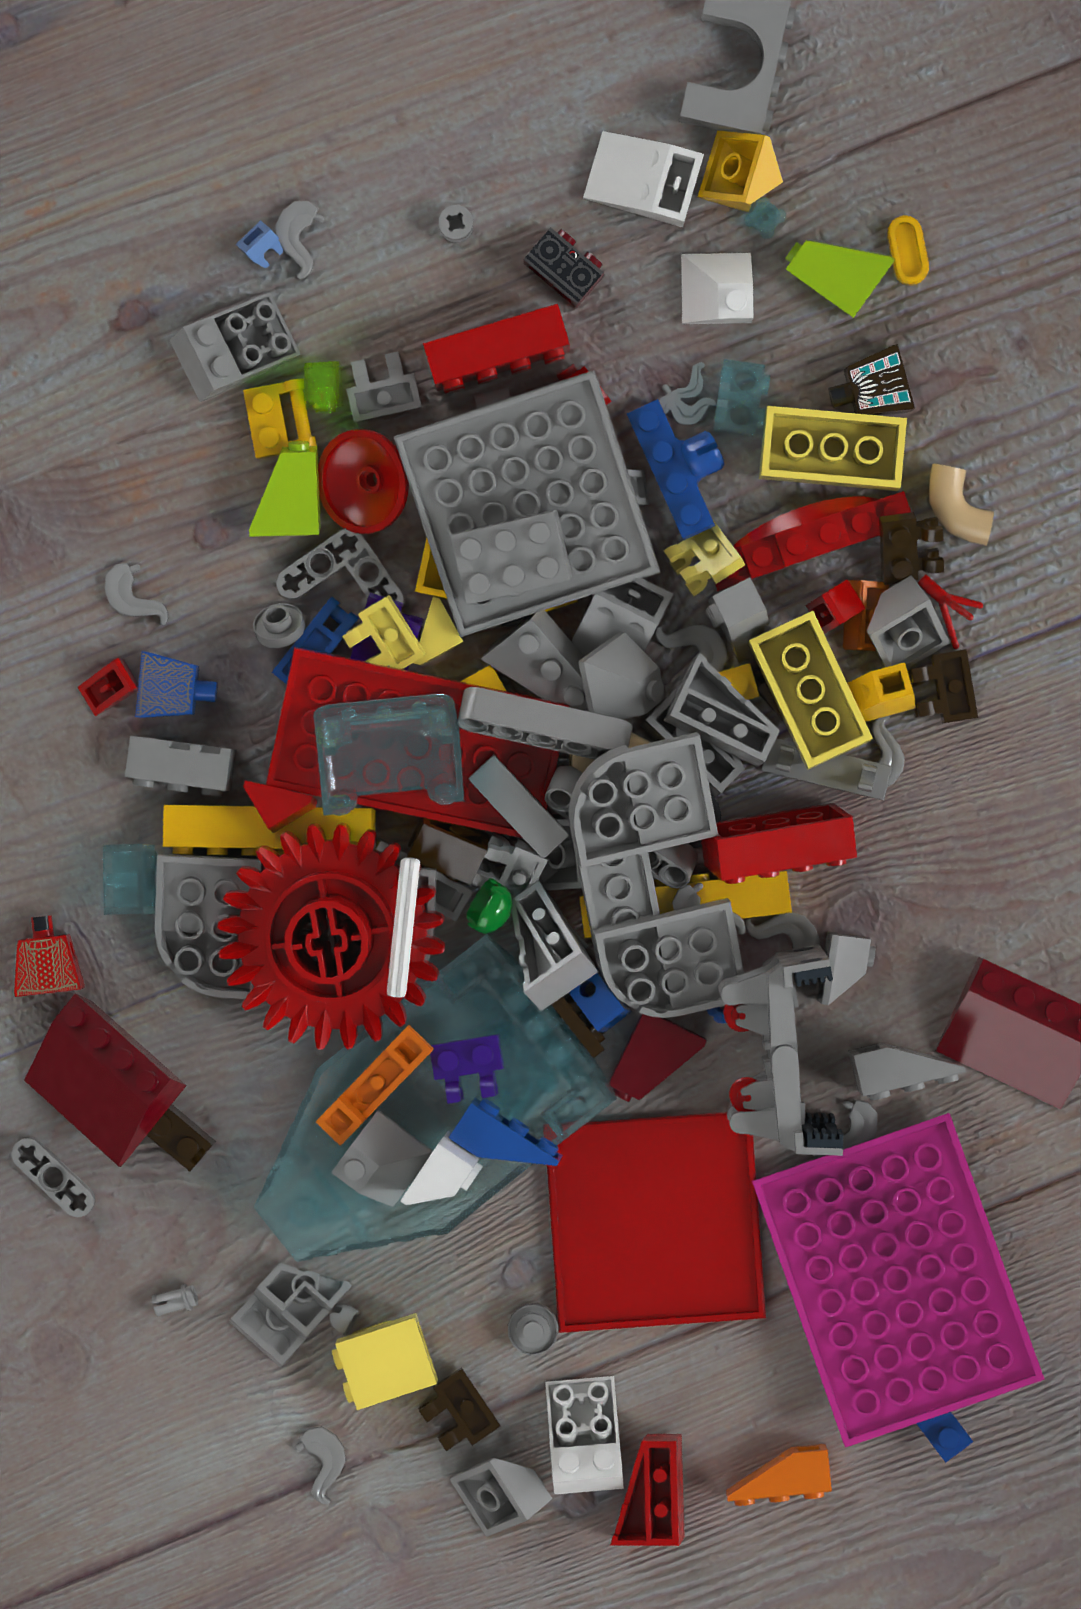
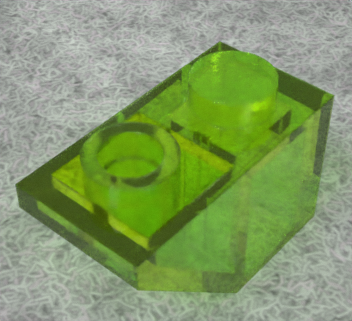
M340 361L304 363V399L307 406L313 408L315 413L336 412V407L344 406Z

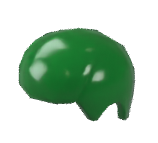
M489 878L480 888L467 911L466 919L470 921L468 925L475 931L483 934L494 932L502 927L511 914L513 901L510 891L498 881Z

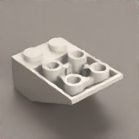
M602 131L583 199L683 227L704 154L671 144Z
M614 1376L545 1382L554 1494L624 1489Z

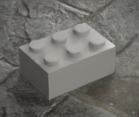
M557 509L450 535L466 605L567 582L573 578Z

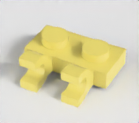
M716 523L714 527L663 550L670 560L671 567L677 575H681L693 596L704 590L708 579L712 578L717 584L745 566L742 557ZM695 556L699 562L694 566H689L692 558Z
M390 595L361 611L358 616L363 623L348 630L342 636L349 648L371 635L381 653L365 661L383 666L390 665L393 668L404 669L426 655Z

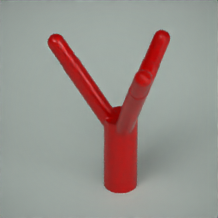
M925 574L918 584L938 602L952 647L957 650L959 649V643L947 605L971 621L974 618L973 614L959 604L982 609L983 603L948 594Z

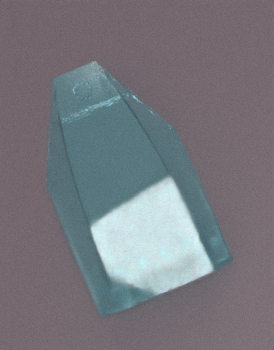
M488 934L484 935L442 968L436 981H426L420 986L426 994V1001L422 1006H417L405 998L401 1001L407 1014V1021L402 1027L397 1026L384 1014L381 1017L383 1021V1035L379 1041L375 1042L365 1029L357 1036L356 1043L352 1049H346L344 1046L317 1068L294 1122L291 1124L281 1146L277 1159L269 1172L266 1183L254 1205V1209L296 1262L311 1260L320 1256L338 1255L341 1252L357 1249L364 1250L386 1246L389 1243L407 1242L421 1237L448 1234L486 1201L534 1164L480 1158L477 1163L483 1167L467 1191L460 1188L456 1195L452 1197L405 1205L400 1201L409 1189V1185L394 1207L359 1194L331 1173L378 1110L434 1151L447 1131L452 1132L474 1098L480 1101L483 1099L480 1090V1076L477 1073L460 1076L465 1099L461 1102L447 1104L445 1079L434 1080L429 1054L341 1146L336 1143L316 1121L408 1025L418 1032L430 1045L499 1034L505 1068L495 1070L499 1094L485 1099L500 1108L499 1114L508 1120L516 1118L530 1128L528 1133L539 1140L541 1137H544L556 1145L560 1144L617 1100L596 1060L552 1005L540 1011L529 999L523 989V983L525 982L523 968L509 952Z

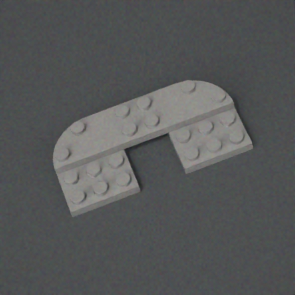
M695 732L631 748L623 745L609 750L594 760L582 773L573 790L569 806L570 830L596 961L601 975L610 990L622 1003L624 1002L639 1013L647 1016L661 1018L677 1017L724 1006L725 1003L722 1001L718 991L719 983L725 978L744 973L731 901L725 898L660 914L648 852L718 836L700 735Z
M158 854L155 938L164 963L181 979L183 984L199 993L213 997L245 999L254 988L251 981L235 986H228L227 983L228 977L238 967L243 965L241 958L222 959L219 958L218 954L225 945L238 940V934L219 930L217 924L225 917L240 915V909L231 906L223 900L224 895L228 891H248L250 889L237 876L236 872L239 868L251 866L263 871V864L259 859ZM421 868L418 887L432 885L436 890L437 869ZM436 894L430 901L424 904L425 911H435ZM343 913L344 920L350 919L356 930V923L347 914ZM329 925L328 930L324 931L320 939L321 941L330 939L334 966H336L333 948L341 939V936H331ZM300 928V935H306L311 929ZM434 928L428 929V935L434 936ZM361 940L353 941L349 946L351 963L358 958L361 952ZM426 954L425 960L429 961L431 955ZM312 956L318 962L317 956Z

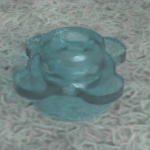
M762 197L757 200L756 207L752 213L746 214L744 221L747 227H754L758 230L763 239H770L774 236V229L778 224L785 221L786 213L783 209H777L775 205L770 203L768 198ZM767 215L768 221H763L762 216Z

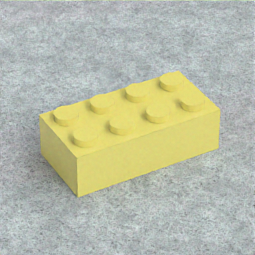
M767 406L764 416L759 479L898 491L901 488L907 418Z
M814 611L808 612L749 640L748 645L807 770L873 739Z

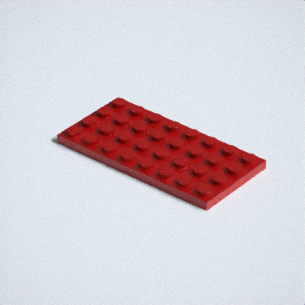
M294 647L266 785L523 838L468 778L494 754L547 810L548 805L545 801V794L556 771L560 752L482 735L460 728L457 721L464 690L469 687H480L565 707H570V705Z

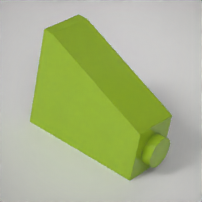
M806 240L803 245L796 242L785 257L790 262L786 268L787 271L853 318L896 260L890 255Z
M292 441L288 443V447H282L249 528V537L319 535L321 521L317 446H309L308 441Z

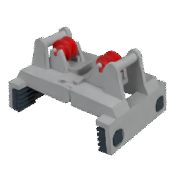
M820 945L775 952L774 956L762 963V967L734 977L725 978L718 986L722 1001L725 1003L723 1014L727 1025L734 1031L746 1032L751 1030L762 1034V1045L767 1051V1055L762 1056L765 1069L763 1072L753 1077L739 1078L731 1085L729 1098L732 1106L727 1111V1118L734 1132L779 1140L781 1145L795 1151L796 1154L843 1156L844 1134L841 1129L837 1128L834 1114L829 1113V1118H827L825 1113H821L820 1118L818 1113H814V1118H812L811 1114L806 1112L805 1118V1102H801L799 1059L794 1008L799 1006L796 988L792 982L793 977H795L797 986H802L801 980H803L805 985H810L809 979L815 984L818 977L821 982H825L824 976H827L828 980L832 981L830 959Z

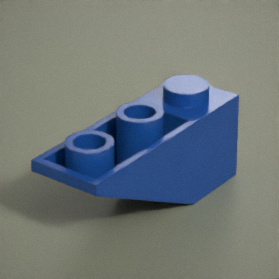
M474 1098L449 1136V1139L479 1158L557 1166L563 1156L557 1152L559 1147L552 1141L541 1137L539 1140L529 1134L530 1128L516 1118L508 1120L499 1114L500 1108L485 1098L481 1101Z

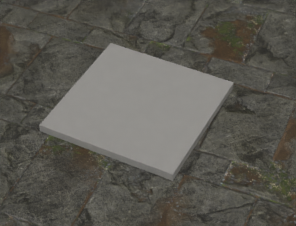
M595 370L394 436L460 637L660 573ZM557 509L573 578L567 582L466 605L450 535Z

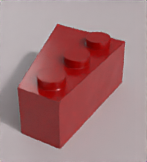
M647 1434L641 1441L610 1546H679L685 1538L682 1434Z

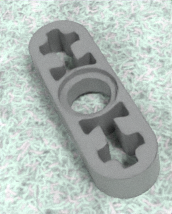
M25 1137L14 1145L12 1159L16 1166L65 1212L73 1217H82L93 1209L95 1195L92 1189L41 1141L34 1137ZM22 1145L26 1148L33 1145L36 1148L33 1154L40 1162L45 1156L50 1160L39 1169L37 1174L32 1170L37 1166L32 1159L26 1161L21 1159L23 1151L20 1148ZM50 1167L58 1168L63 1174V1181L57 1187L49 1186L44 1180V1173ZM70 1180L75 1183L70 1188L75 1195L84 1193L87 1196L84 1200V1203L87 1205L85 1209L82 1206L76 1209L73 1208L71 1204L74 1199L67 1192L63 1198L57 1194L68 1185Z

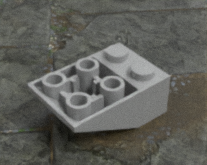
M270 292L184 326L169 340L200 402L229 391L301 355Z
M643 578L595 593L571 642L585 657L618 632H625L645 651L673 593Z
M877 1043L848 1050L857 1090L863 1097H870V1100L891 1096L890 1090L897 1088L904 1089V1092L925 1088L924 1082L931 1080L938 1081V1084L959 1080L958 1074L966 1072L965 1067L957 1061L886 1043Z

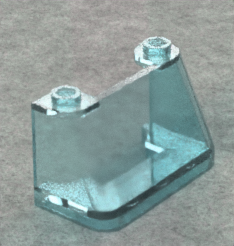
M429 694L329 704L318 708L314 712L323 815L334 814L341 816L348 814L357 806V796L427 789L429 798L441 805L464 801L460 732L455 702L450 696Z

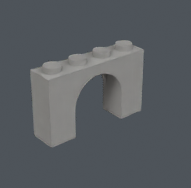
M705 0L701 21L737 28L748 33L759 46L762 56V67L757 77L751 83L735 90H723L687 82L679 122L720 131L762 135L763 130L769 132L774 113L772 110H767L770 96L777 98L781 77L775 76L778 62L784 64L789 44L782 42L785 28L792 30L796 9L790 8L791 0Z

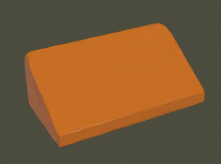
M848 580L866 609L844 622L843 649L876 651L867 633V629L881 593L889 589V584L884 585L883 582Z

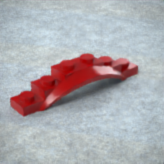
M902 491L882 499L853 496L824 500L789 511L762 524L733 545L742 557L745 566L719 583H715L717 592L732 587L748 578L752 580L880 536L879 517L911 512L905 492Z

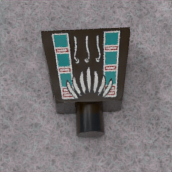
M898 344L849 365L844 369L847 383L828 388L833 408L852 403L855 414L889 415L908 413L915 409Z

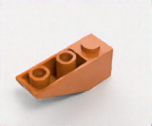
M826 1444L790 1447L726 1489L728 1502L734 1501L736 1506L755 1504V1499L769 1498V1502H785L790 1500L791 1495L803 1494L805 1499L824 1497V1492L832 1491Z

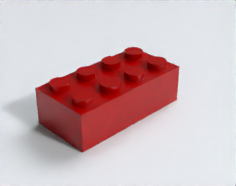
M558 304L423 343L436 390L444 389L445 394L465 389L464 383L477 380L478 385L492 382L498 379L497 373L510 370L512 375L532 369L531 363L544 360L545 365L565 359V353L570 352V343Z
M834 803L717 822L718 836L701 840L704 866L727 884L744 882L746 880L745 877L758 875L760 878L776 877L779 875V871L792 869L793 872H806L812 870L813 865L826 863L827 866H840L847 863L846 859L857 858L853 816Z

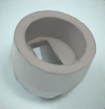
M346 1304L337 1305L334 1308L335 1312L330 1314V1322L337 1331L347 1335L353 1327L359 1311Z

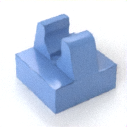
M261 220L236 243L238 248L249 259L263 268L269 266V263L264 259V253L268 249H273L279 255L283 253L278 236Z

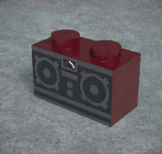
M550 227L523 259L524 265L577 309L603 278L604 272L600 270L603 264L588 251L583 255L573 246L576 241L564 230L560 229L556 232Z

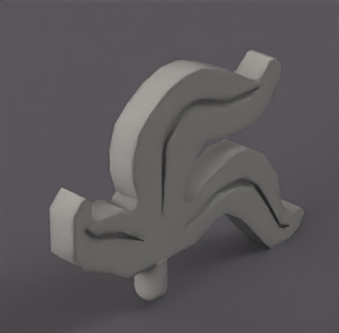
M702 362L692 366L691 378L687 387L671 391L667 384L662 386L665 396L660 398L659 402L665 415L671 411L674 420L678 424H696L703 417L709 406H716V401L711 398L704 397L693 406H688L680 400L681 398H692L700 395L703 389L701 369L705 367V364Z

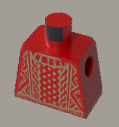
M52 915L31 917L33 938L17 941L15 997L85 988L70 934L54 935Z

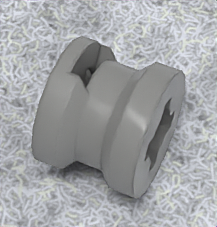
M460 205L446 207L439 216L441 235L452 243L466 241L473 231L471 213Z

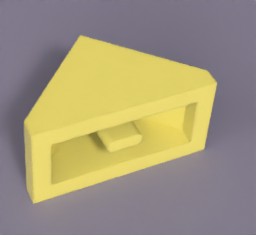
M434 596L419 642L426 655L414 662L416 665L422 666L464 643L441 599Z

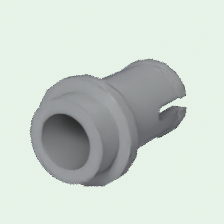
M182 1284L180 1289L152 1295V1304L156 1303L158 1305L167 1302V1304L153 1307L155 1314L159 1317L163 1314L182 1309L192 1311L193 1306L198 1305V1297L193 1285L187 1286Z

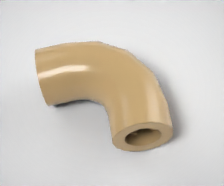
M932 464L929 478V503L935 517L938 518V522L951 535L971 543L987 546L994 511L975 508L965 500L963 486L967 470Z

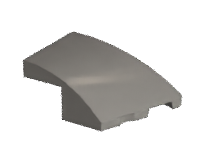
M279 1263L258 1285L254 1294L229 1322L281 1368L343 1298L352 1285L347 1281H337L320 1276V1274L315 1272L301 1271L296 1269V1267Z

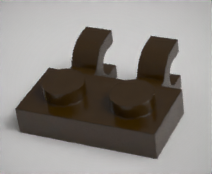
M914 512L879 517L881 579L884 585L899 583L911 575L915 580H918V571L926 573L944 572V559L939 557L938 548L918 552L917 540L926 542L944 541L943 527L938 526L937 517L917 521Z
M967 649L930 655L932 666L907 670L911 683L935 680L938 700L915 704L916 708L913 709L915 718L941 714L942 724L979 718Z
M571 995L567 999L563 996L551 1004L557 1016L562 1022L565 1021L576 1035L575 1038L583 1049L586 1048L593 1058L605 1050L601 1044L605 1040L603 1036L605 1032H598L592 1024L587 1026L579 1016L583 1011Z
M462 1367L433 1386L438 1396L418 1408L426 1422L432 1420L445 1409H448L456 1421V1426L451 1427L438 1436L439 1442L446 1451L465 1438L473 1446L501 1426Z

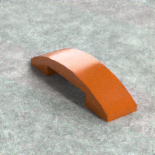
M408 1025L318 1118L316 1123L341 1146L434 1048Z

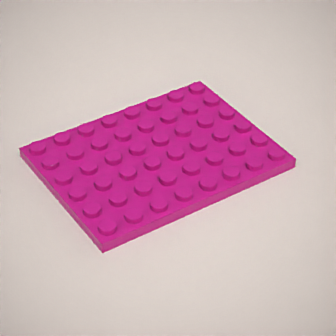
M950 1113L843 1150V1156L826 1155L752 1181L845 1448L1045 1380Z

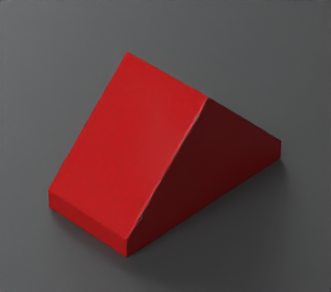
M848 579L805 605L809 612L814 611L824 634L866 609Z
M116 658L79 685L78 689L93 714L97 716L137 692L139 683L125 660Z
M247 780L244 781L243 787L267 828L272 833L277 832L316 808L317 800L311 795Z

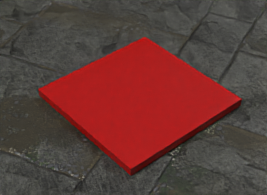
M727 1112L544 1125L545 1138L559 1147L557 1152L563 1155L557 1166L547 1165L559 1333L766 1318L758 1197L752 1182L756 1180L753 1135L739 1134L731 1129Z

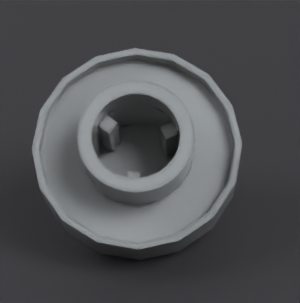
M277 603L266 607L258 613L253 622L257 640L269 648H281L294 643L302 636L306 627L301 610L289 603Z
M538 1303L525 1304L517 1308L511 1315L508 1323V1337L512 1345L519 1352L529 1356L541 1355L549 1351L555 1344L558 1337V1321L554 1313L546 1306Z

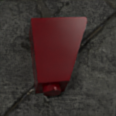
M641 1014L608 1080V1085L613 1087L611 1094L627 1102H630L632 1097L637 1100L642 1099L704 1048L707 1039L666 1018Z

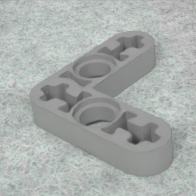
M346 528L338 531L285 568L276 580V587L282 596L288 599H298L346 566L367 598L370 594L368 590L378 586L384 578H387L389 584L384 585V589L389 595L396 593L398 596L396 601L402 602L404 606V596L362 534L348 531ZM347 535L349 538L356 536L359 540L355 544L357 550L353 553L349 550L340 553L339 556L344 560L337 564L335 556L326 547L333 544L336 550L344 544L341 539L343 536ZM325 554L329 557L331 566L327 572L318 574L312 570L311 560L315 555ZM304 563L307 572L315 578V581L309 584L308 579L304 578L298 583L300 588L298 592L295 593L291 589L285 591L283 588L287 583L285 577L289 574L293 578L301 575L303 572L298 567ZM365 563H374L379 569L378 578L373 582H365L359 576L360 567Z

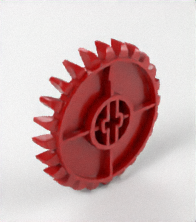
M339 823L336 826L333 839H326L324 831L319 824H310L307 828V843L304 844L300 842L294 833L286 831L280 835L281 845L284 850L282 855L268 846H261L256 850V855L265 867L263 871L251 866H242L236 872L237 876L250 889L248 891L231 890L224 895L223 900L226 903L241 910L240 915L225 917L217 924L219 930L238 934V940L230 942L218 952L219 958H241L243 963L228 977V986L241 985L251 981L254 988L243 1001V1009H252L264 1001L271 1006L263 1022V1028L266 1030L278 1024L284 1016L290 1018L291 1023L288 1033V1041L294 1044L297 1042L308 1026L315 1027V1043L318 1050H323L332 1036L333 1029L340 1030L345 1048L352 1049L357 1041L358 1026L364 1025L368 1034L375 1042L379 1041L383 1035L381 1016L386 1014L392 1022L402 1027L407 1021V1014L401 1000L405 998L417 1006H422L426 1001V994L415 982L416 979L436 981L439 976V970L436 966L425 960L426 954L435 955L445 951L444 941L438 937L428 935V929L440 926L445 921L444 915L441 912L434 910L425 911L424 904L435 896V887L424 885L417 888L407 991L404 997H391L387 995V983L400 870L396 860L400 855L401 846L393 842L380 852L375 849L376 832L368 829L358 842L351 841V832L346 823ZM324 908H327L331 936H341V939L333 948L336 966H334L330 939L322 941L320 939V936L328 928ZM310 912L312 929L306 935H300L301 922L305 914ZM343 913L347 914L356 923V930L350 919L344 920ZM361 940V952L358 958L351 963L349 946L353 941ZM312 956H317L318 962Z

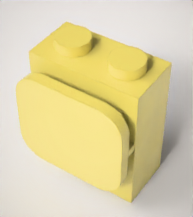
M416 1313L393 1321H384L338 1338L335 1343L337 1349L332 1350L337 1369H344L348 1381L343 1383L348 1403L354 1402L357 1410L437 1384L438 1378Z

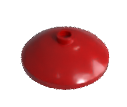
M354 429L343 432L328 443L320 457L318 473L319 497L329 516L344 529L346 528L348 531L359 534L379 532L393 524L405 507L409 491V482L396 446L382 434L369 429ZM374 474L377 478V484L373 480Z

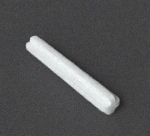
M403 858L400 861L387 983V995L397 998L404 997L407 991L420 861L415 858Z

